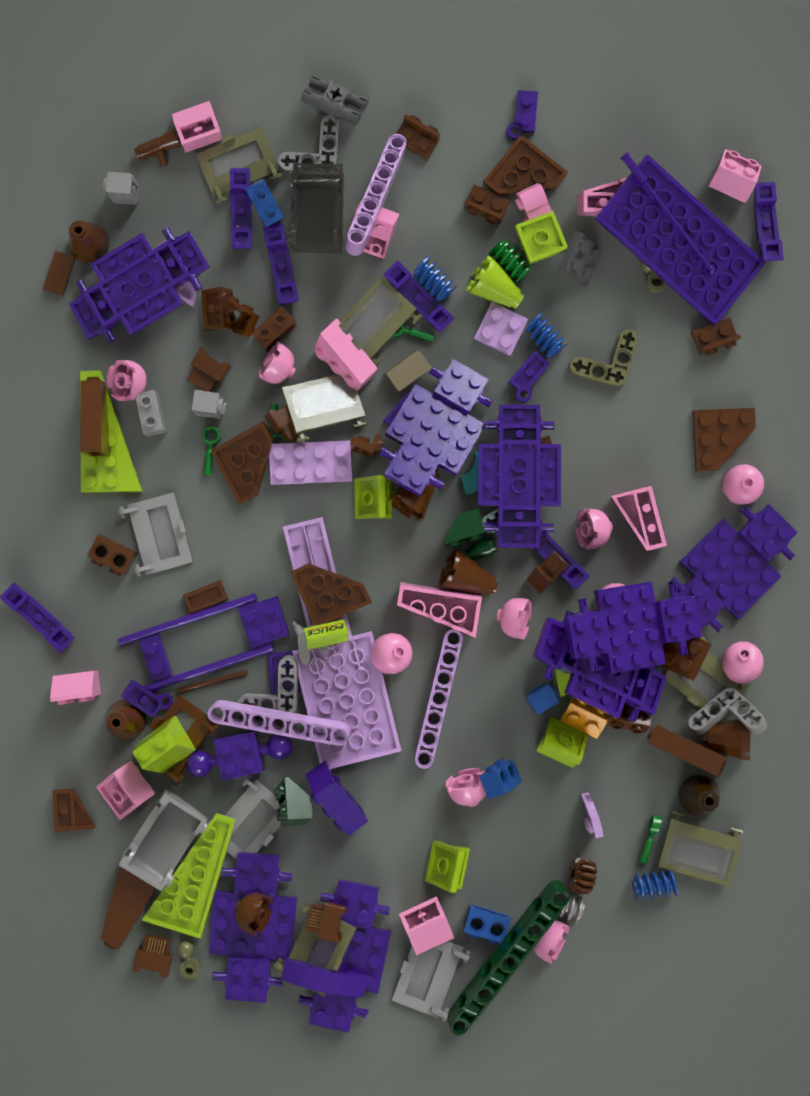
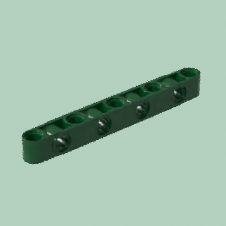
M553 880L546 885L459 995L457 1001L450 1008L447 1017L450 1030L454 1035H464L567 905L569 894L561 881Z

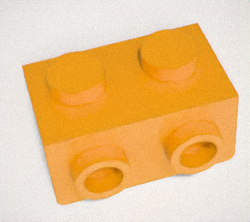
M571 697L560 721L598 739L608 722L609 715Z

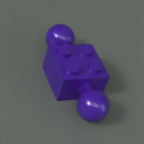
M255 730L214 739L217 754L209 755L204 751H195L189 756L186 762V769L192 776L203 777L210 772L212 767L219 766L222 781L256 774L265 770L263 756L270 755L274 759H285L291 754L293 743L290 737L274 734L267 743L260 744L258 733Z

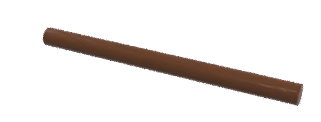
M247 670L177 688L178 693L242 677L248 675Z

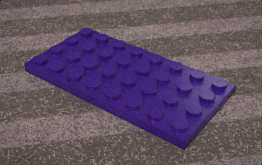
M647 154L637 166L646 176L648 184L711 266L716 268L715 273L710 274L704 262L645 185L640 184L632 172L594 219L710 324L716 325L766 262H763L750 247Z

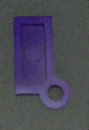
M518 90L515 123L510 124L506 130L507 136L510 139L517 140L522 133L534 134L537 91ZM513 128L518 130V133L515 135L511 133Z
M536 351L533 352L508 381L517 389L516 398L521 403H526L531 399L532 391L530 387L550 365ZM522 391H526L528 393V396L526 398H522L520 396V393Z
M133 679L120 695V697L153 719L160 709H168L173 703V698L170 694L162 693L157 696ZM164 698L168 699L166 704H162Z

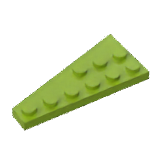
M80 371V420L81 381L87 380V377H99V379L105 382L101 371ZM106 385L110 455L89 457L81 453V492H143Z
M218 813L215 814L204 833L201 834L173 874L175 877L169 887H164L142 921L201 939L236 819Z

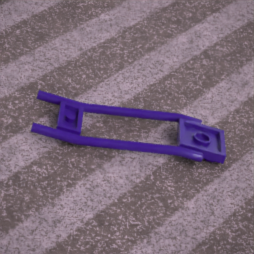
M253 593L119 638L118 643L120 646H124L140 640L142 653L153 683L143 687L153 692L272 652L274 647L271 641L288 636L290 632L278 596L258 602L256 594ZM238 607L252 650L173 676L159 633Z

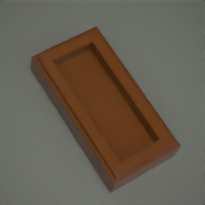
M55 251L43 286L44 291L64 296L76 260L74 256Z
M221 580L182 595L190 614L229 599Z

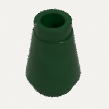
M485 537L466 550L471 560L494 556V553L498 552L492 537L488 539Z

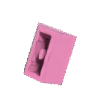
M210 101L172 114L185 152L222 140V134Z
M725 149L712 176L709 187L746 203L757 183L762 166L753 159L741 157L736 151Z
M360 204L358 205L357 209L355 210L353 220H354V218H355V215H356V213H357V211H358V208H359ZM385 208L381 209L363 252L382 259L385 258L395 232L399 213Z
M98 670L53 676L50 701H57L58 705L74 703L75 699H78V702L95 700V696L101 695Z
M437 896L399 914L416 956L454 939Z

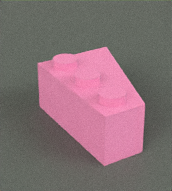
M626 178L584 190L578 194L577 216L596 217Z
M336 318L320 333L314 351L320 360L328 363L334 373L342 376L346 384L358 392L374 377L378 368L362 348L358 351L351 342L353 337L350 334L345 335L338 326L341 324L340 321Z
M652 486L611 496L646 551L667 546Z

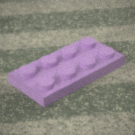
M350 440L279 443L272 445L269 456L271 485L352 482Z

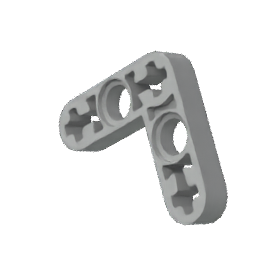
M326 115L322 119L319 154L284 152L278 158L280 169L287 173L333 174L337 168L338 119L331 115ZM329 121H333V125H336L332 126V135H328V127L326 126L329 124ZM331 140L335 145L333 149L327 150L323 147L324 142ZM326 155H330V164H332L329 166V169H325V165H322L326 164ZM290 158L291 162H297L296 158H299V168H296V163H289V166L286 167L282 161ZM311 159L313 161L312 167L304 168L302 166L303 160Z
M287 655L280 660L278 665V695L247 693L242 695L237 703H242L246 699H248L249 703H255L259 699L257 705H252L263 707L262 701L268 699L273 703L272 709L294 713L298 705L297 659L294 656ZM288 660L293 667L290 668L288 676H283L287 673V667L283 666V664ZM285 680L293 683L294 687L292 690L287 691L283 688L282 684ZM293 695L289 697V704L293 705V707L286 710V706H283V704H285L287 696Z
M734 688L723 690L691 716L688 722L694 734L702 735L731 712L753 734H761L767 728L764 716ZM742 707L749 708L745 714L738 713ZM713 708H720L718 714L710 715V711ZM753 717L754 720H755L756 722H758V723L760 722V724H759V725L753 724V722L751 721V718Z

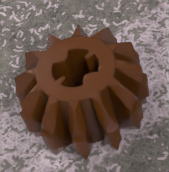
M585 858L574 860L568 874L569 889L582 895H588L589 892H592L595 880L597 879L596 863Z

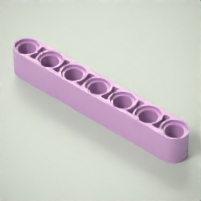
M393 134L388 139L348 231L346 251L351 255L357 256L363 253L404 158L407 141L400 134Z
M455 629L448 630L444 635L415 753L416 765L422 769L429 768L434 761L462 646L463 636L460 631ZM452 632L457 633L459 636V641L456 644H450L447 640L448 635ZM450 652L454 655V661L451 664L443 662V655ZM440 673H447L449 675V681L446 684L438 682ZM436 693H442L445 697L444 702L441 704H436L433 701V696ZM431 713H437L440 716V720L438 723L432 724L428 721V716ZM427 733H432L435 736V740L431 744L423 741V737ZM422 753L430 756V760L426 764H422L418 760L419 755Z
M218 700L208 710L209 720L217 724L336 746L344 745L351 734V728L345 722L232 701ZM215 708H220L223 711V715L217 714ZM235 712L242 713L243 719L237 718ZM255 716H261L264 722H258ZM275 719L282 720L284 726H278ZM295 723H301L304 729H297ZM315 727H322L325 733H318ZM335 731H343L345 737L337 736Z

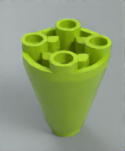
M487 255L481 263L482 267L479 268L477 266L471 274V277L474 279L469 281L465 290L475 296L516 309L523 300L524 295L521 294V290L499 264Z

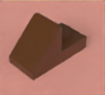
M554 551L540 566L533 570L526 580L541 594L569 564Z

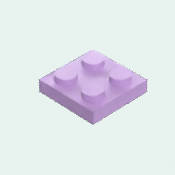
M491 302L474 339L511 356L528 319Z

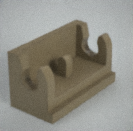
M415 350L385 372L384 375L393 387L400 392L432 367L420 350Z

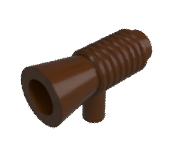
M172 128L159 138L156 137L137 145L134 152L138 160L157 156L161 167L168 165L163 151L180 148L181 144L175 130Z

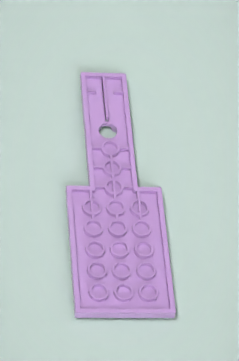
M323 517L283 527L293 570L308 563L312 565L315 563V566L336 573ZM300 595L307 627H312L314 624ZM347 614L331 622L344 619L349 635H347L348 641L328 645L329 650L320 651L316 648L310 649V661L307 665H304L300 660L299 649L292 651L293 656L298 661V677L308 716L345 722L351 728V734L347 742L342 746L315 742L319 763L321 764L326 760L330 769L402 751L383 673L376 669L371 659V647L374 643L373 633L370 631L352 636ZM315 727L318 733H325L322 727ZM335 731L337 736L345 737L343 731Z

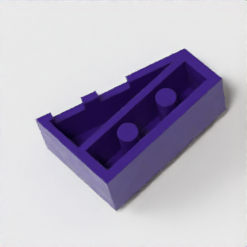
M326 760L305 774L313 793L310 795L316 805L321 804L323 806V812L328 818L332 817L334 819L333 822L339 831L344 830L349 836L368 822L364 810L351 793L346 791L340 784L341 780L338 776L334 777Z

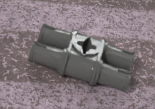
M316 75L311 77L309 87L319 90L324 94L319 95L305 88L301 95V101L315 106L319 112L323 111L334 116L335 119L341 118L354 125H357L361 113L345 105L349 104L365 111L369 102L368 98L354 93L352 88L339 85L334 80L329 82Z

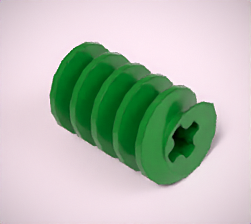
M501 240L490 250L488 255H495L494 260L496 262L501 261L499 266L501 268L506 267L505 273H511V280L517 278L515 282L517 284L530 272L533 265L525 266L527 258L519 259L522 252L515 254L516 246L508 247L511 240L506 242Z

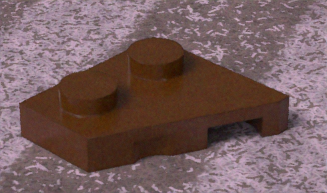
M74 788L52 790L55 832L95 829V823Z

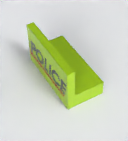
M344 619L303 628L308 650L348 641L347 635H349Z

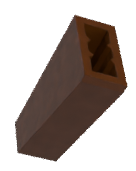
M87 377V380L81 381L80 450L81 453L89 457L110 455L106 384L99 377Z
M656 725L655 728L652 727L647 736L650 739L649 744L717 777H720L728 758L659 725Z
M121 866L101 935V940L104 941L107 947L118 950L125 942L157 889Z

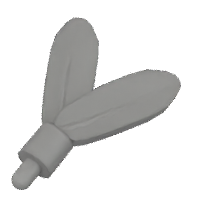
M294 621L292 624L295 627L294 631L298 635L300 660L304 665H307L310 661V650L306 646L304 629ZM329 646L319 647L316 649L320 651H327L329 650Z

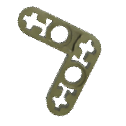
M626 329L620 334L611 365L583 357H575L569 364L570 373L574 376L612 387L622 386L627 380L638 341L637 333L632 329ZM627 334H630V338L633 339V341H630L627 349L620 348V346L624 347L626 343V339H623V337H626ZM619 353H625L628 356L627 363L622 364L618 361L617 356ZM581 362V366L585 368L588 367V364H591L588 375L585 374L587 371L585 369H580L579 372L575 371L576 367L573 364ZM594 367H601L603 369L602 377H595L592 370ZM609 369L611 370V372L609 373L610 375H616V373H620V377L623 378V380H619L617 383L615 382L614 377L609 376L608 380H605L604 378L606 377L607 371Z

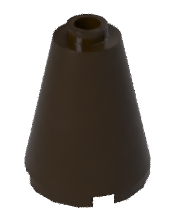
M703 775L690 776L684 780L678 793L679 802L683 809L694 816H706L712 813L718 807L720 801V791L717 784L711 778Z

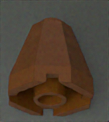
M738 719L716 724L704 733V743H708V748L740 760H750V754H746L750 753V731Z

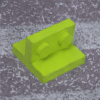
M554 211L515 225V230L521 242L519 250L522 252L521 255L526 254L529 264L565 252L568 248Z
M381 475L354 479L355 519L392 518V500L388 501L389 496L392 494L391 480Z
M551 716L546 732L539 742L536 751L574 768L576 764L579 765L582 761L588 734Z
M433 840L424 881L450 893H456L457 889H462L470 848L448 845L441 841Z

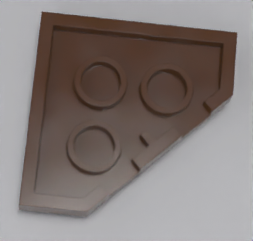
M520 135L483 180V184L499 196L516 194L537 183L541 184L544 191L555 190L566 177L568 171Z
M755 408L692 411L695 472L716 471L756 428Z
M264 421L211 451L239 505L258 496L274 441Z
M310 563L290 571L314 626L331 622L372 603L364 584Z

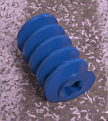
M428 256L416 267L413 277L415 279L420 278L419 283L421 285L425 284V290L431 289L430 295H437L435 300L440 302L449 297L457 288V285L451 288L452 280L445 282L447 274L440 276L439 273L442 269L434 270L436 263L428 264L430 260Z
M542 312L528 323L525 332L530 333L533 331L530 338H538L535 342L536 346L543 344L540 351L548 350L545 357L550 358L562 351L568 344H561L564 337L556 338L559 331L551 332L554 327L553 324L546 326L549 319L542 320L541 317L544 314Z
M671 870L667 871L666 876L663 871L659 872L658 877L655 872H651L650 878L647 873H643L642 878H640L639 874L634 875L632 886L635 901H637L638 894L641 895L643 900H645L646 894H649L650 898L653 899L654 893H657L658 897L662 898L663 892L669 898L671 891L674 892L676 897L678 896L677 882Z

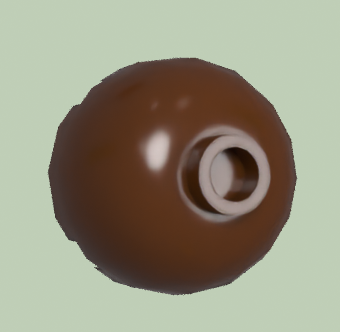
M254 892L244 896L236 903L234 912H236L235 919L240 930L254 937L258 936L256 934L258 931L263 932L272 914V911L269 910L270 904L273 905L272 897Z

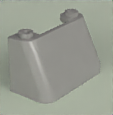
M166 788L125 850L118 865L162 891L164 886L169 887L175 877L172 875L173 870L194 837L198 833L203 834L209 824L206 822L207 817Z

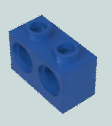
M262 178L244 188L262 223L266 227L284 218Z
M543 683L524 696L534 713L539 715L559 703L557 697L560 694L554 685Z
M505 758L495 761L493 765L485 768L486 772L479 776L488 799L506 794L522 783L513 759L505 761Z
M470 904L463 930L467 933L468 937L474 939L483 937L486 938L488 943L498 945L507 935L511 919L509 915ZM474 918L482 920V924L479 927H473L470 924ZM494 924L502 926L501 931L498 933H493L490 929Z

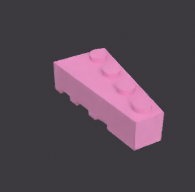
M400 582L398 606L476 638L482 601L481 595Z

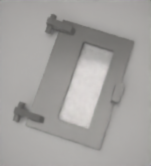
M174 492L129 504L127 509H123V506L119 507L122 519H125V514L129 513L143 563V567H139V564L135 565V572L138 577L141 576L142 571L149 575L193 563L185 534L184 521L181 519Z
M248 775L241 783L243 786L249 785V788L225 814L227 817L236 819L227 852L236 860L238 852L257 853L263 845L267 846L274 838L273 833L280 826V821H277L276 818L279 801L275 800V794L257 778L252 782L250 780L252 778L251 775Z
M447 941L416 956L411 945L407 959L404 960L401 967V975L392 1001L436 1018L440 1016L442 1021L445 1022L449 1013L448 1008L445 1011H441L459 958L464 959L463 963L467 964L471 951L467 950L466 954L462 953V946Z

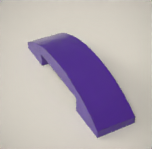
M230 168L232 249H252L251 200L244 189L250 185V168Z
M775 182L756 183L754 187L755 227L758 247L763 262L784 260L782 240H779Z
M279 223L262 227L279 306L299 302L283 224Z
M398 260L383 274L390 284L438 332L441 333L455 319L441 304L439 305Z
M547 532L541 533L540 548L533 549L544 561L556 551L569 564L559 576L574 590H577L590 575Z
M13 582L0 596L3 602L13 611H17L60 653L75 639L71 632L56 617L16 583Z
M286 958L281 979L291 984L323 993L363 997L368 975L350 971L342 973L306 965V962Z

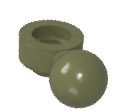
M641 262V270L648 273L646 279L647 289L653 293L661 292L665 288L666 283ZM652 281H658L659 285L655 286Z
M184 941L177 948L178 955L184 959L179 971L184 979L193 980L200 973L201 963L198 959L191 956L194 952L193 945L188 941ZM186 968H192L193 972H188Z

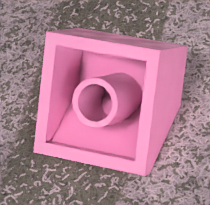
M132 761L116 770L96 786L119 820L155 794L151 785L144 779L139 768Z

